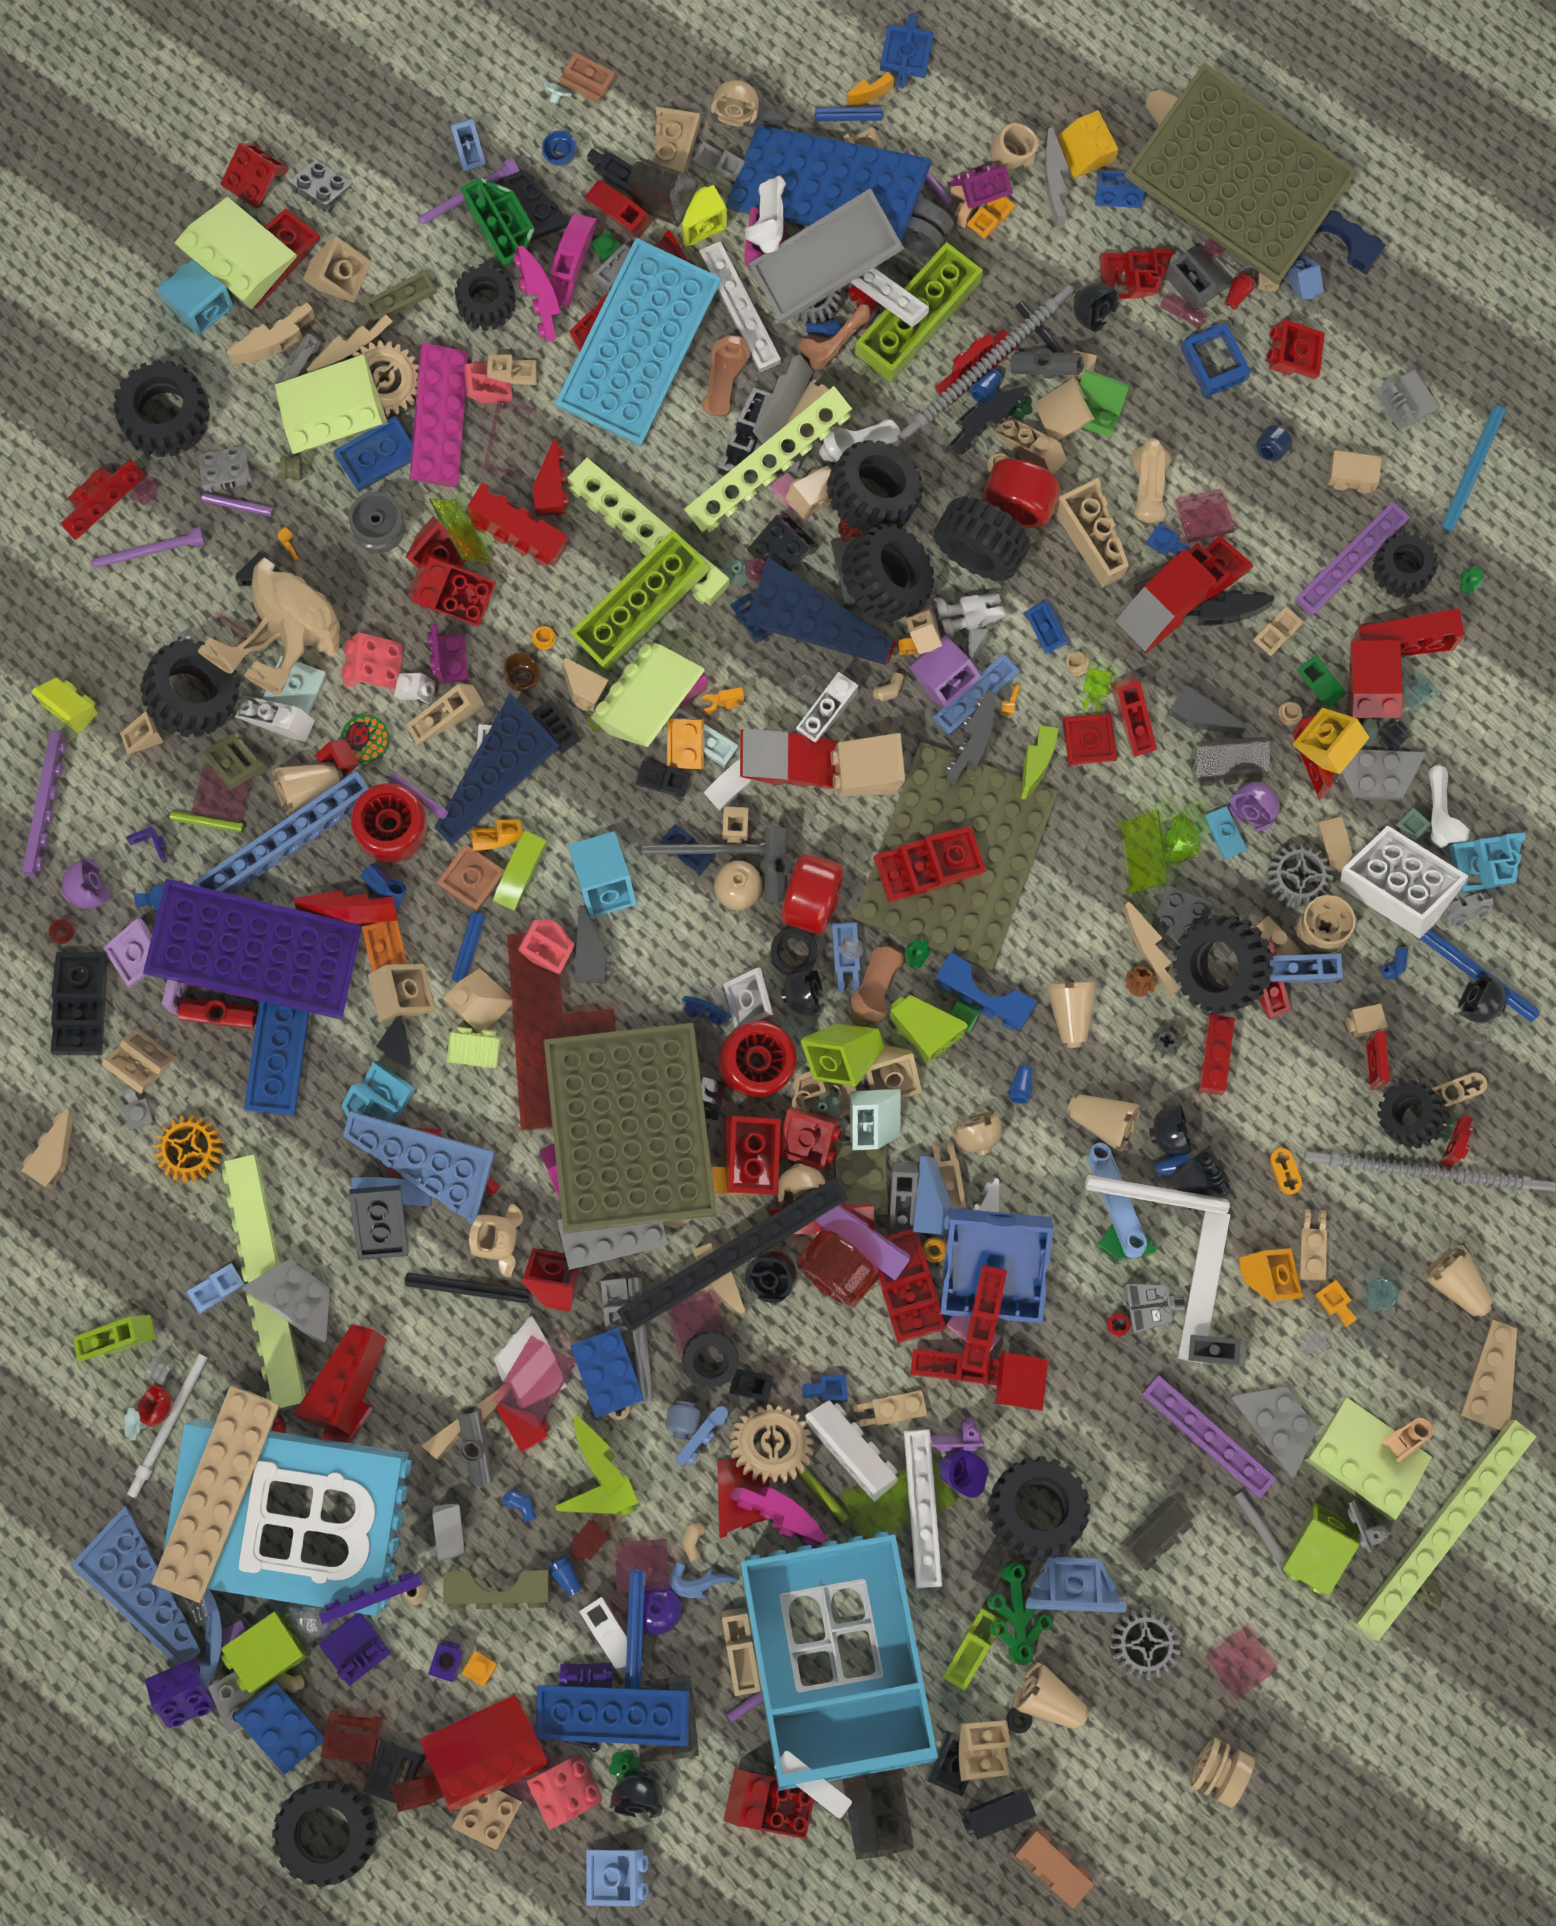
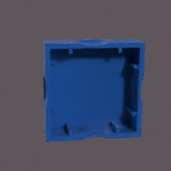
M950 1208L940 1313L944 1315L971 1316L981 1267L985 1265L1007 1270L998 1318L1011 1321L1043 1323L1046 1297L1045 1276L1050 1262L1053 1236L1052 1217Z

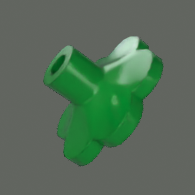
M1472 566L1468 572H1461L1459 576L1462 582L1460 591L1471 595L1483 583V569Z
M915 939L911 945L905 948L907 965L911 968H921L930 955L928 942L924 939L920 941Z
M625 1750L623 1753L616 1752L612 1755L609 1773L615 1776L618 1782L623 1777L633 1775V1772L638 1771L641 1767V1761L639 1758L634 1757V1753L631 1750ZM625 1764L627 1769H623L622 1765Z

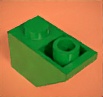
M1317 655L1297 669L1298 673L1327 709L1347 694Z
M1112 1223L1096 1247L1115 1261L1135 1259L1129 1258L1124 1254ZM1145 1236L1147 1241L1146 1249L1138 1258L1152 1256L1157 1250L1153 1246L1154 1242L1147 1236ZM1130 1242L1133 1247L1140 1248L1138 1244Z

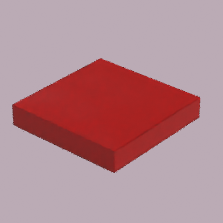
M1111 713L1064 717L1062 719L1068 766L1117 761Z
M1385 1031L1376 1032L1366 1041L1371 1090L1381 1089L1390 1081Z
M1000 1352L995 1404L1043 1411L1048 1360Z

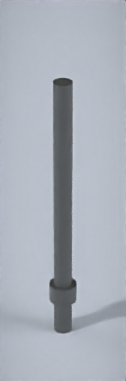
M759 841L758 844L641 845V854H758L759 856H765V841Z

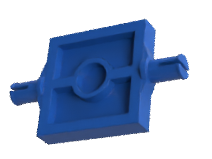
M913 13L908 15L907 26L888 25L880 63V71L897 74L895 87L899 88L901 80L900 89L905 87L906 76L925 78L934 32L923 31L916 27L917 14H914L912 22Z

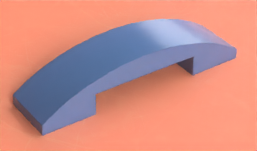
M207 1589L203 1599L209 1617L206 1621L205 1660L196 1661L206 1689L216 1672L222 1644L219 1610L209 1589Z

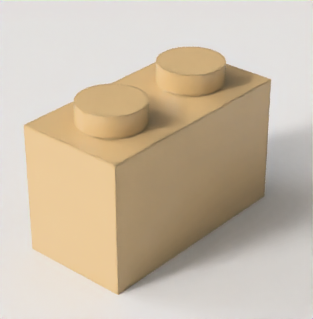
M1334 450L1330 458L1327 485H1332L1337 490L1354 488L1360 493L1375 491L1380 480L1382 457Z
M828 465L820 470L818 468L812 470L807 477L803 479L797 478L789 485L790 490L785 498L802 519L830 505L832 499H829L827 495V480L832 470Z

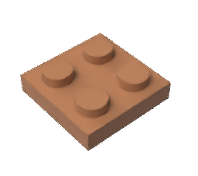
M465 844L437 881V885L478 912L500 883L505 870L477 851H473V848Z

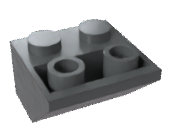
M1203 249L1190 250L1182 254L1169 264L1165 276L1194 311L1198 310L1232 284Z

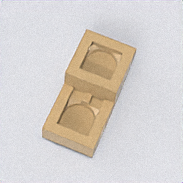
M512 354L488 355L487 376L507 383L537 385V360H513Z
M1285 606L1273 621L1269 622L1257 635L1253 642L1272 657L1304 624V621Z
M1342 817L1318 821L1319 836L1328 858V866L1332 867V871L1344 868L1353 859V854Z

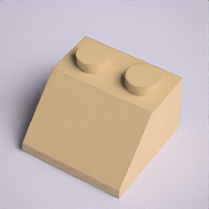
M424 964L385 965L368 974L379 1022L394 1021L396 1017L400 1016L402 1019L435 1011Z

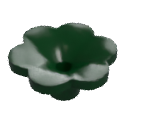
M1025 395L1024 400L1018 406L1014 405L1008 412L1009 416H1014L1016 419L1021 420L1025 415H1030L1033 411L1031 397Z

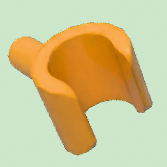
M284 527L277 534L278 540L288 550L294 562L299 559L289 543L294 536Z
M1015 685L1009 702L1002 701L1000 715L1012 716L1014 714L1013 711L1021 688L1020 685Z

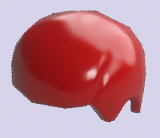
M158 1385L149 1387L142 1396L136 1410L139 1412L140 1422L149 1427H156L163 1423L171 1414L173 1407L172 1397Z

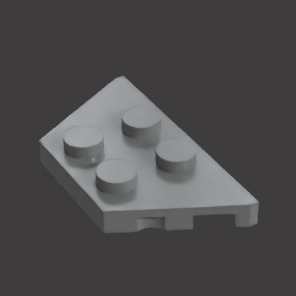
M1359 750L1340 775L1345 780L1352 798L1402 800L1425 757V752Z
M290 1259L242 1287V1290L319 1344L326 1341L330 1288Z
M1287 1387L1231 1397L1232 1402L1291 1479L1294 1478L1318 1429Z

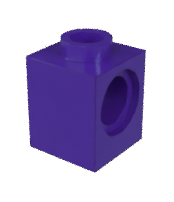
M446 1640L445 1645L439 1643L428 1675L452 1683L455 1682L465 1651L459 1650L461 1645ZM447 1652L451 1653L454 1657V1664L450 1668H445L441 1664V1657Z

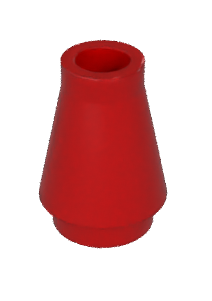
M1239 273L1233 279L1224 304L1236 310L1240 303L1254 290L1255 281L1250 276Z

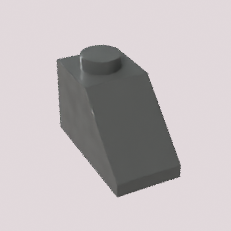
M1190 1335L1188 1360L1245 1367L1247 1341L1234 1338Z

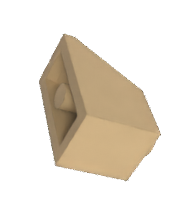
M565 657L562 671L572 701L580 709L585 711L589 709L594 712L608 687L609 680Z

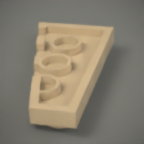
M656 107L654 193L657 198L679 201L702 117L700 113Z

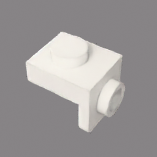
M422 673L398 674L394 697L401 700L419 699L424 703L431 704L435 691V681Z

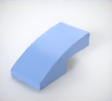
M231 1263L210 1275L209 1279L188 1290L186 1294L200 1315L238 1291L245 1284Z

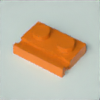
M397 921L380 922L362 927L372 972L385 965L407 964Z

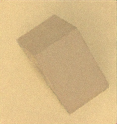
M146 711L120 733L128 755L164 742L160 729L155 723L156 719L154 716L151 718Z

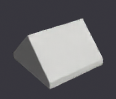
M755 968L723 984L735 1029L750 1021L773 1022V1013L761 968Z

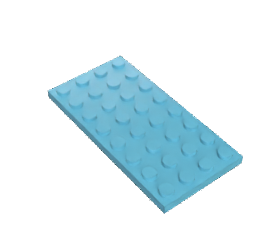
M636 238L555 402V406L641 447L722 278Z

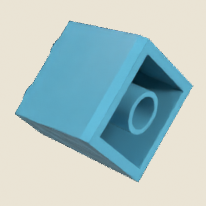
M193 259L188 264H183L176 274L170 279H165L157 289L160 298L198 337L234 307L227 288Z
M615 831L568 845L589 918L637 905L630 876Z

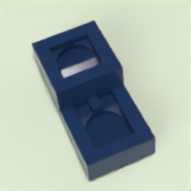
M676 824L660 841V844H699L692 835ZM673 854L699 876L716 858L714 854Z

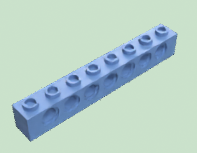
M357 771L353 772L192 882V884L235 894L350 815L355 801L369 787Z

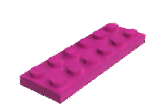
M422 343L420 346L409 480L445 487L458 486L466 391L464 366L468 364L469 352Z

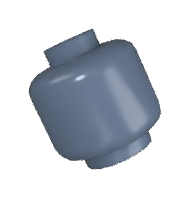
M676 1401L675 1405L669 1406L665 1428L673 1432V1438L688 1440V1435H694L698 1431L701 1412L695 1408L696 1404Z

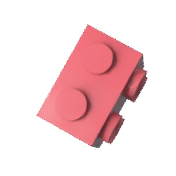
M360 632L347 639L343 649L346 655L345 663L341 670V676L343 677L342 686L353 687L363 682L384 688L396 689L398 674L401 673L403 645L400 642Z
M580 1754L526 1781L549 1830L575 1818L602 1802V1796L583 1756Z

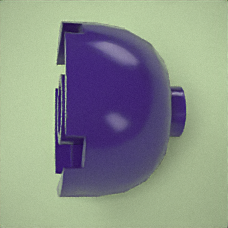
M661 1582L649 1583L645 1585L643 1632L651 1635L665 1634L679 1623L682 1615V1602L680 1597L668 1585Z

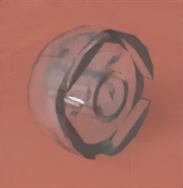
M286 1602L284 1619L289 1631L298 1636L299 1640L303 1642H313L314 1639L327 1635L333 1628L336 1619L322 1624L318 1614L325 1608Z

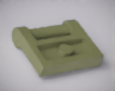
M239 732L229 735L202 751L205 760L230 790L255 775H262L267 770L266 764L262 760L257 759L244 743V738ZM236 747L250 766L246 768L230 748Z

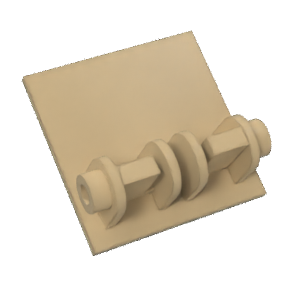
M497 1790L461 1807L451 1828L497 1850L522 1801Z

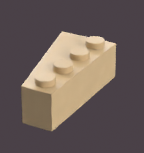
M1098 477L1058 497L1053 511L1102 588L1123 578L1129 565L1120 538H1117L1114 529L1115 524L1113 518L1110 517L1107 508L1108 503L1106 497L1102 494L1101 483Z

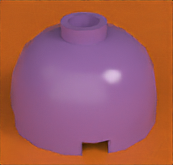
M1259 782L1243 784L1234 792L1229 802L1231 801L1229 809L1233 817L1243 824V818L1256 826V831L1267 830L1271 827L1280 809L1279 798L1269 786Z
M84 858L73 863L63 875L62 894L64 898L81 909L98 907L110 898L107 883L105 882L102 887L97 874L101 870L92 860Z

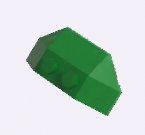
M478 178L460 187V192L470 215L494 258L502 266L513 262V254L516 253L517 247L523 246L527 249L535 232V228L513 190L487 182L483 178Z

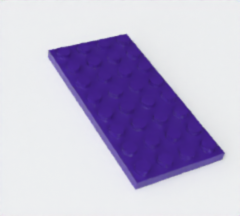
M166 879L143 974L342 1020L362 925Z

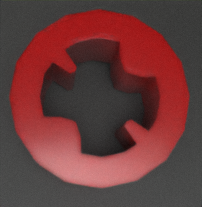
M1122 1313L1113 1314L1107 1321V1329L1115 1337L1124 1336L1130 1329V1320ZM1113 1319L1116 1321L1122 1319L1125 1322L1123 1324L1125 1326L1124 1331L1121 1329L1115 1331L1112 1328L1114 1326L1112 1324Z

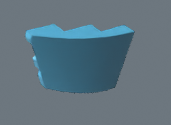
M1525 832L1449 845L1452 866L1466 875L1468 873L1480 875L1482 881L1481 885L1468 886L1467 880L1458 893L1515 883L1518 874L1517 867L1522 856L1519 854L1521 844L1526 837ZM1475 859L1477 862L1479 872H1477L1473 867V862L1475 861Z
M375 1061L372 1063L363 1083L351 1086L341 1106L347 1117L350 1111H354L364 1115L370 1114L371 1117L395 1123L409 1102L415 1088L381 1062Z

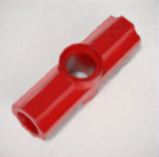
M181 998L178 1007V1020L212 1024L217 1027L230 1026L254 1029L256 1024V1007L226 1004L218 1000L210 1002ZM223 1009V1014L220 1018H212L214 1010Z

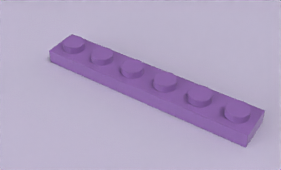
M1392 502L1295 598L1294 602L1313 617L1378 552L1389 536L1393 537L1409 521L1410 516Z
M50 730L22 869L28 877L37 878L38 871H42L44 867V857L41 856L43 848H47L49 842V834L46 831L48 824H52L54 812L51 810L52 801H56L58 797L56 781L57 777L60 778L62 776L63 764L60 761L62 754H66L68 746L67 740H65L64 735L60 731Z
M1159 1375L1142 1393V1397L1258 1499L1275 1482L1276 1478Z

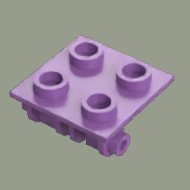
M965 1418L961 1421V1435H930L932 1447H937L938 1451H952L953 1447H963L965 1451L979 1450V1447H985V1444L972 1418Z

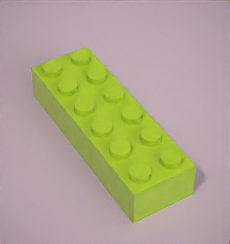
M946 242L904 288L929 307V313L912 327L886 308L856 342L855 355L892 383L981 283L983 270Z
M672 530L570 634L604 669L609 671L711 568Z

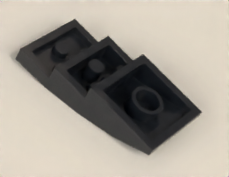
M56 952L51 994L53 1000L51 1017L53 1032L50 1052L52 1055L103 1054L107 982L106 952Z

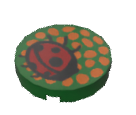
M359 715L351 718L344 725L341 732V740L346 739L358 762L370 763L386 753L390 735L386 725L379 718L372 715Z

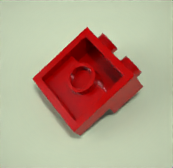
M1283 319L1274 325L1269 333V339L1273 340L1272 347L1266 355V360L1270 362L1269 369L1286 375L1297 373L1316 379L1320 376L1325 333Z
M794 1107L788 1108L780 1139L779 1156L824 1171L830 1164H834L838 1151L834 1149L835 1141L840 1140L843 1132V1127L839 1126L840 1119L820 1112L812 1114Z

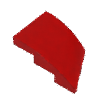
M1153 248L1151 251L1128 250L1125 254L1103 252L1099 256L1101 282L1111 286L1113 289L1115 288V283L1126 286L1127 294L1118 293L1119 299H1133L1155 295L1160 289L1162 277L1165 276L1167 271V264L1174 253L1173 249ZM1123 272L1125 273L1126 282L1122 281L1120 277Z
M1220 535L1206 549L1197 542L1188 551L1217 581L1213 587L1199 597L1200 603L1219 594L1253 568L1252 563Z
M717 1459L719 1538L726 1537L728 1532L739 1527L745 1529L753 1523L768 1519L760 1515V1510L752 1508V1510L743 1509L737 1506L738 1501L730 1499L733 1488H745L757 1493L759 1488L770 1487L769 1477L766 1483L762 1484V1475H759L754 1481L752 1480V1470L744 1475L743 1471L746 1465L736 1467L738 1459Z

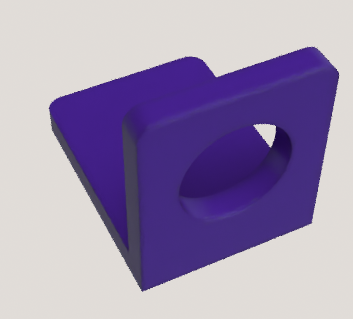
M153 827L126 836V840L130 845L152 838L159 858L163 863L167 862L163 852L167 850L166 843L162 836L158 837Z

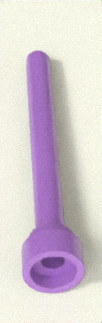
M511 157L503 162L504 165L500 167V170L486 177L485 180L495 184L502 180L503 177L517 173L520 170ZM461 192L419 217L420 223L426 224L464 202Z
M201 527L193 528L185 536L94 558L91 561V565L94 568L189 544L196 548L205 546L206 542L202 537L204 533Z

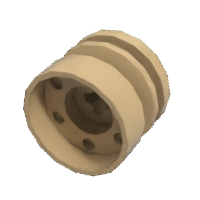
M1324 895L1316 897L1308 904L1297 923L1296 936L1299 944L1306 952L1312 955L1336 954L1344 947L1355 928L1356 917L1353 909L1345 900L1337 896ZM1320 926H1321L1322 929L1327 928L1328 931H1327V932H1326L1325 930L1320 931L1319 928H1320Z
M1212 1737L1196 1760L1190 1787L1198 1790L1203 1784L1202 1793L1208 1795L1214 1787H1217L1215 1800L1233 1808L1241 1798L1250 1780L1255 1765V1758L1237 1750L1230 1759L1228 1758L1230 1745L1224 1743L1219 1750L1221 1740Z

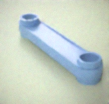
M1105 1143L1094 1144L1087 1156L1093 1175L1122 1181L1109 1146ZM1094 1153H1101L1104 1158H1098ZM1101 1193L1124 1254L1129 1258L1140 1257L1146 1249L1147 1241L1130 1198ZM1130 1242L1138 1244L1140 1248L1133 1247Z

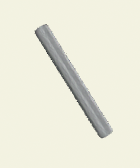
M640 1277L629 1278L628 1287L631 1302L643 1295V1288ZM645 1324L633 1331L637 1381L645 1400L640 1402V1404H649L653 1401Z

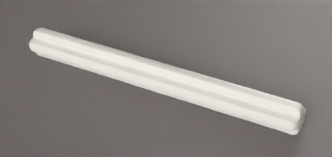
M1092 1175L1086 1177L1084 1184L1086 1190L1222 1214L1228 1213L1230 1208L1229 1200Z

